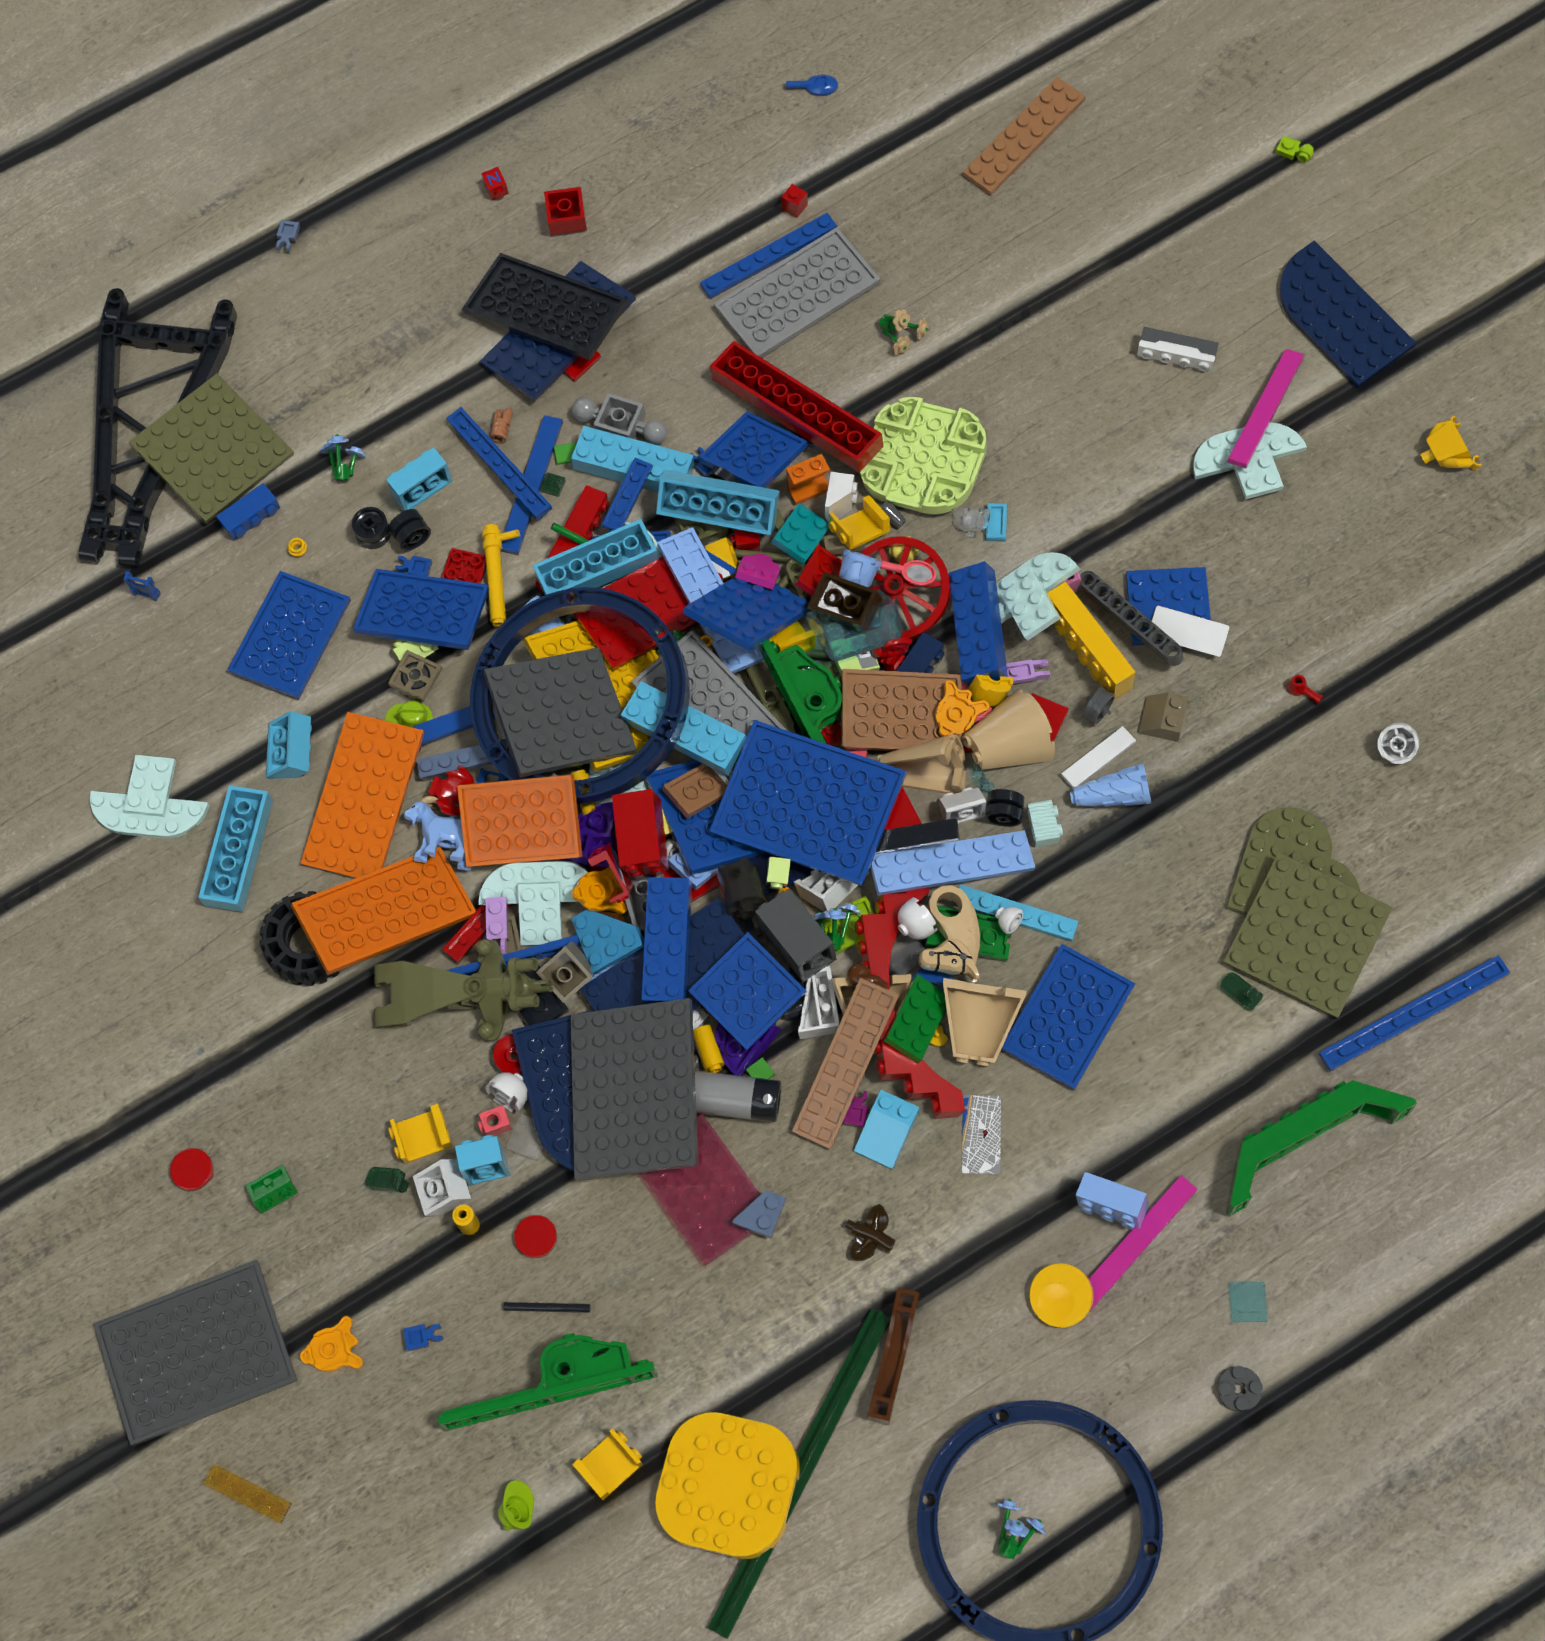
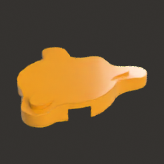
M952 680L946 681L944 684V697L939 702L935 712L940 736L959 735L967 732L974 724L976 717L989 709V703L985 700L972 702L970 700L972 696L971 691L959 690L955 682Z
M606 867L603 871L588 872L579 879L576 887L571 891L573 899L580 902L590 911L602 912L612 910L618 914H624L627 911V904L625 902L617 903L615 901L611 903L609 900L612 892L621 887L611 867Z
M344 1316L334 1327L325 1328L315 1333L310 1344L300 1353V1360L304 1364L312 1365L323 1372H333L343 1367L361 1369L364 1363L363 1359L351 1351L359 1343L358 1339L351 1333L353 1320L348 1316Z

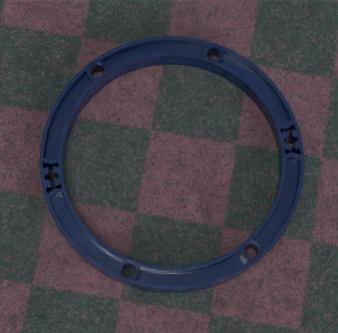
M582 587L556 591L542 596L517 610L496 630L486 644L477 662L470 691L471 720L475 735L485 755L495 768L508 780L544 777L538 774L519 777L515 762L506 751L497 733L493 713V699L484 676V669L503 666L515 646L540 625L554 618L576 612H603L622 617L639 626L655 641L663 656L667 673V698L660 722L645 746L629 761L606 774L583 780H574L577 804L592 803L611 798L612 795L621 794L633 788L651 775L664 762L675 746L685 724L690 699V681L685 658L679 644L665 623L651 609L638 600L625 594L602 588ZM577 598L574 603H570L571 599ZM666 632L662 638H658L660 633ZM500 751H501L500 756L497 757V758H494V755H495L497 752H500ZM590 788L587 794L582 795L584 789Z
M1027 1400L1001 1405L985 1411L959 1428L946 1441L933 1460L923 1482L917 1513V1534L923 1565L936 1593L946 1607L975 1633L990 1641H1074L1071 1637L1072 1631L1080 1630L1084 1637L1082 1641H1095L1122 1623L1136 1608L1148 1590L1158 1567L1161 1554L1163 1517L1157 1489L1147 1466L1135 1448L1119 1431L1106 1421L1081 1408L1061 1402ZM999 1412H1005L1009 1419L1006 1422H999L996 1415ZM1049 1424L1060 1426L1082 1434L1094 1441L1122 1469L1131 1485L1138 1505L1141 1527L1140 1547L1130 1578L1119 1595L1106 1608L1091 1618L1072 1626L1051 1630H1034L1014 1626L994 1618L974 1604L960 1589L948 1570L941 1551L938 1536V1508L942 1491L953 1468L979 1441L997 1431L1016 1425ZM1104 1428L1107 1431L1105 1435L1103 1434L1102 1439H1100L1099 1436L1101 1435ZM1114 1436L1116 1438L1115 1444L1119 1447L1123 1444L1124 1447L1116 1453L1115 1451H1117L1118 1447L1114 1443L1109 1445L1107 1437L1112 1438ZM931 1495L935 1498L936 1502L933 1506H926L923 1503V1498ZM1153 1544L1156 1548V1554L1148 1555L1144 1550L1145 1545ZM960 1597L963 1598L960 1601L963 1607L970 1606V1614L975 1616L976 1612L979 1613L974 1625L970 1623L972 1618L969 1615H961L962 1609L958 1605H956V1608L952 1606V1604L957 1603Z

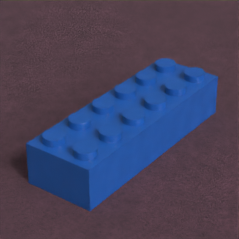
M984 561L949 572L962 681L970 686L976 675H987L994 681H997L1000 676L1008 677L995 570Z
M648 877L642 1002L644 1004L687 999L692 883L689 878Z

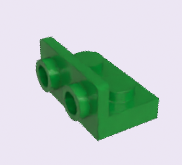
M283 1164L245 1185L253 1203L261 1214L298 1194Z

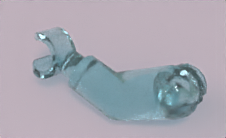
M974 763L973 779L982 792L993 790L994 784L987 779L980 766Z

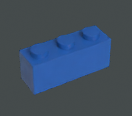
M263 483L216 517L220 525L234 541L245 535L252 527L258 526L268 516L275 514L280 505L275 496Z

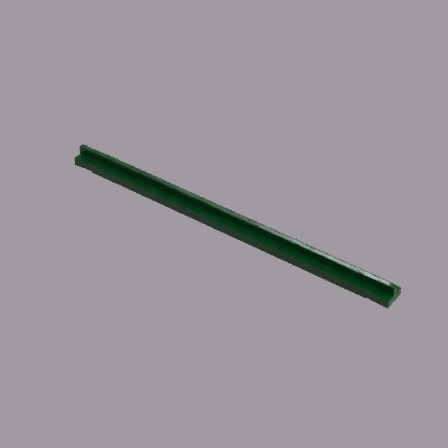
M871 1309L797 1453L800 1473L799 1479L796 1480L786 1523H788L891 1321V1318L884 1315L881 1311L878 1312ZM775 1546L762 1553L759 1557L742 1560L708 1629L726 1639L729 1638Z

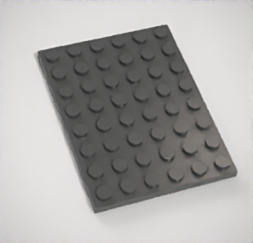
M687 998L572 1014L574 1178L576 1180H586L699 1166L692 1000Z
M258 1260L94 1323L131 1446L151 1440L298 1381Z

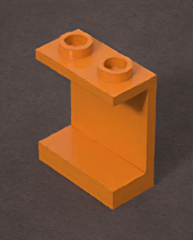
M822 454L786 468L788 492L795 506L798 503L802 504L827 493L829 483L824 473L829 472L830 468Z

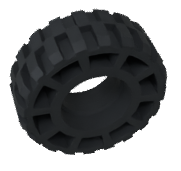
M302 891L294 893L295 896L282 898L281 903L278 905L275 903L271 907V913L266 914L263 919L265 925L260 928L259 934L262 939L259 942L265 960L280 978L285 981L290 980L295 985L305 983L306 986H314L315 982L322 984L327 982L329 977H336L340 974L337 971L327 975L315 951L296 953L290 948L292 935L297 929L302 927L291 908V904L316 894V891H308L307 894H303Z

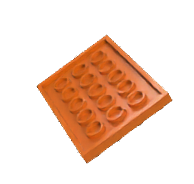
M574 774L457 786L466 867L583 857Z

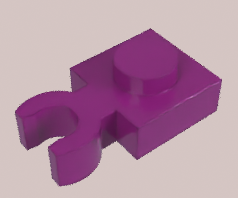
M867 1091L863 1092L861 1098L854 1096L853 1103H851L845 1116L844 1125L864 1128L868 1106L862 1104L867 1100Z

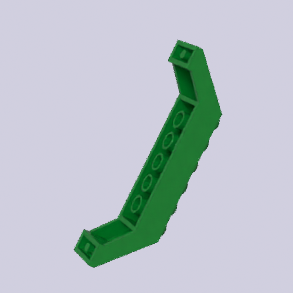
M1354 1080L1348 1083L1343 1081L1334 1087L1335 1090L1329 1094L1325 1091L1318 1095L1313 1103L1305 1102L1297 1108V1112L1284 1114L1279 1118L1280 1121L1274 1125L1272 1122L1266 1124L1261 1128L1262 1131L1256 1135L1254 1132L1243 1138L1237 1153L1226 1214L1230 1217L1248 1206L1252 1198L1249 1192L1253 1176L1258 1170L1359 1113L1387 1119L1393 1124L1412 1112L1417 1104L1416 1100Z

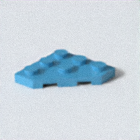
M588 909L571 918L589 966L594 974L603 971L644 947V938L640 928Z

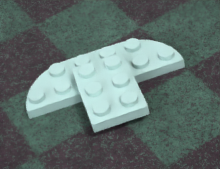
M1270 422L1246 469L1228 463V458L1245 427L1212 436L1200 446L1195 455L1193 464L1195 480L1234 470L1246 500L1283 490L1284 485L1274 459L1306 451L1307 446L1302 437L1293 429L1279 423Z
M1044 553L1031 558L996 582L1001 624L1013 616L1024 638L1028 641L1060 619V616L1047 592L1080 571L1079 566L1064 554Z
M135 755L127 794L91 791L90 793L92 811L97 820L106 829L122 835L162 839L186 835L189 830L196 825L198 826L203 821L208 812L209 804L208 802L169 799L176 760L174 758Z
M566 860L508 863L497 868L485 880L479 895V905H486L485 898L507 897V904L519 903L521 945H541L562 939L561 902H576L571 895V891L576 887L579 879L587 874L588 871L583 866Z

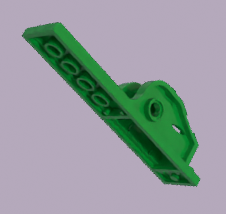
M769 639L760 644V651L802 735L827 744L821 731L833 725L838 720L841 712L842 693L838 677H833L831 671L822 664H817L797 644L777 653L778 649L774 641L770 642Z
M575 1333L563 1335L562 1339L550 1343L543 1350L540 1358L542 1379L538 1387L442 1411V1415L437 1417L439 1425L445 1431H450L657 1378L658 1374L653 1361L649 1362L647 1359L638 1361L636 1366H633L630 1350L626 1343L593 1340V1337L575 1336ZM600 1351L603 1354L598 1356L597 1352ZM565 1369H570L568 1374L562 1375Z

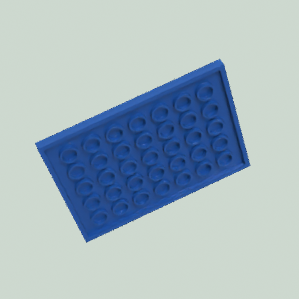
M754 720L709 832L779 858L790 859L791 862L863 887L907 772Z

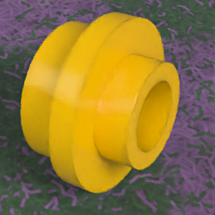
M293 538L288 544V551L292 556L300 557L306 553L307 544L303 539Z

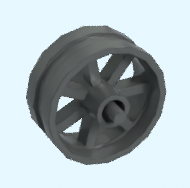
M1100 687L1092 698L1087 697L1088 704L1083 712V718L1097 725L1106 714L1110 715L1112 713L1109 709L1115 699V694L1108 692L1104 687Z

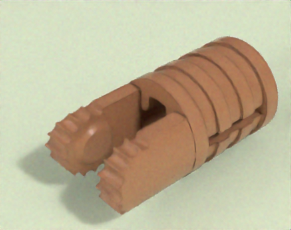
M506 408L504 413L500 409H497L495 412L489 437L495 443L502 444L507 441L513 413L511 408Z

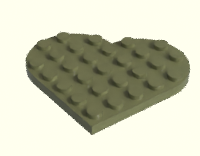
M1285 807L1266 813L1254 825L1227 909L1244 915L1248 914L1278 852L1360 891V887L1355 876L1346 866L1331 859L1332 842L1325 825L1316 816L1305 810Z

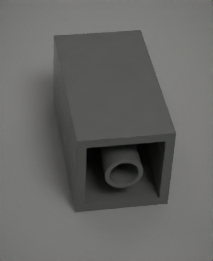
M790 888L779 892L773 900L761 904L755 911L761 931L802 983L837 960L833 942Z

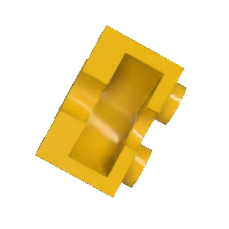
M976 675L968 688L972 693V701L985 700L989 703V706L999 705L1012 687L1013 677L1000 676L998 681H994L990 676Z

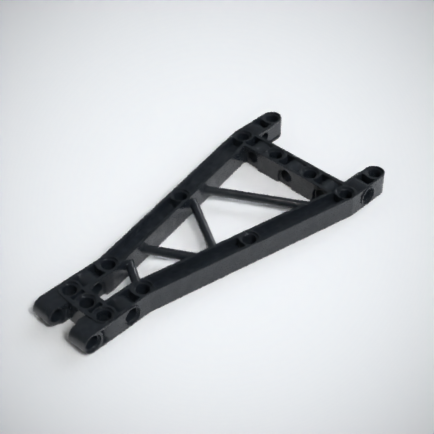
M114 288L109 291L99 326L93 499L79 548L80 561L99 563L104 555V551L108 550L119 553L118 563L120 566H139L151 514L166 482L147 465L133 496H130L116 485V472L146 462L141 456H137L117 464L118 417L139 432L146 429L144 425L118 407L119 396L193 369L177 402L178 404L217 374L230 349L237 320L236 310L233 303L228 299L218 302L213 314L210 330L126 321L129 302L123 290ZM122 345L150 350L166 349L172 352L194 354V352L201 353L197 360L119 388L120 346ZM116 495L129 503L123 526L110 525L111 518L114 517Z

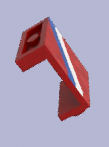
M609 842L593 850L588 861L592 867L607 860L621 886L612 892L609 900L611 903L615 901L620 903L629 898L628 895L633 884L628 875L619 867V858Z

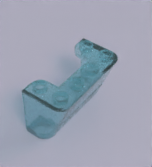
M877 590L882 598V602L869 629L861 633L848 629L839 623H829L828 618L823 615V621L821 622L815 617L821 614L815 611L808 612L806 615L811 630L829 658L833 661H840L883 647L886 642L901 638L902 628L897 603L881 590Z

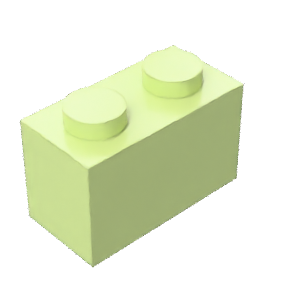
M769 858L766 885H770V889L782 890L783 886H787L790 859Z

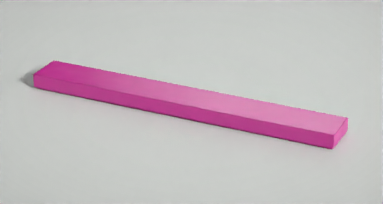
M1285 349L1232 450L1228 463L1245 469L1248 467L1304 359V354Z
M1182 1175L1145 1215L1140 1229L1134 1228L1089 1278L1094 1294L1091 1310L1196 1193L1198 1189Z

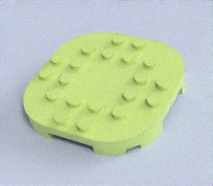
M919 397L901 398L897 403L886 405L874 420V429L882 433L884 447L860 472L865 489L870 495L881 502L887 501L895 506L926 514H942L958 508L970 496L986 455V433L979 419L973 413L963 408H959L956 411L924 403L923 398Z

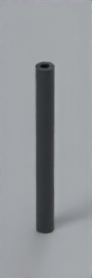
M504 1302V1311L590 1313L591 1309L590 1304Z

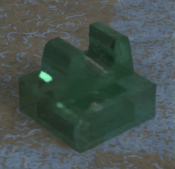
M547 472L540 488L541 492L559 497L566 482L565 477Z

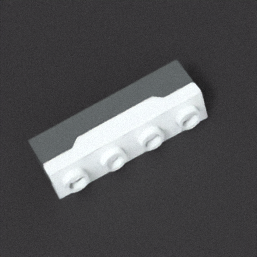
M1143 327L1137 356H1141L1144 359L1159 360L1163 363L1178 364L1181 367H1191L1200 371L1212 372L1219 343Z

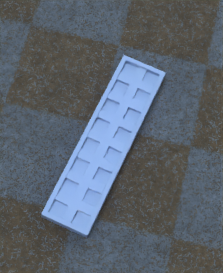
M693 527L657 543L688 604L724 584ZM700 624L705 635L710 636L711 640H713L712 648L716 656L733 674L764 660L758 646L747 651Z
M1024 830L875 854L870 869L877 896L1034 871L1035 864Z

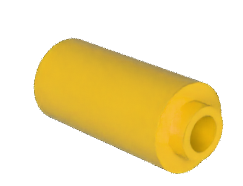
M704 1025L694 1029V1043L705 1072L717 1073L721 1071L724 1061L711 1026Z
M459 1205L454 1209L452 1218L460 1231L465 1235L476 1233L480 1227V1221L472 1208L468 1205Z

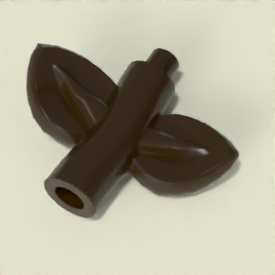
M877 1204L869 1210L865 1217V1223L858 1220L855 1223L848 1219L845 1227L852 1230L851 1234L857 1236L851 1245V1259L856 1261L869 1259L874 1255L876 1245L887 1253H890L896 1240L883 1232L888 1226L889 1218L882 1205Z

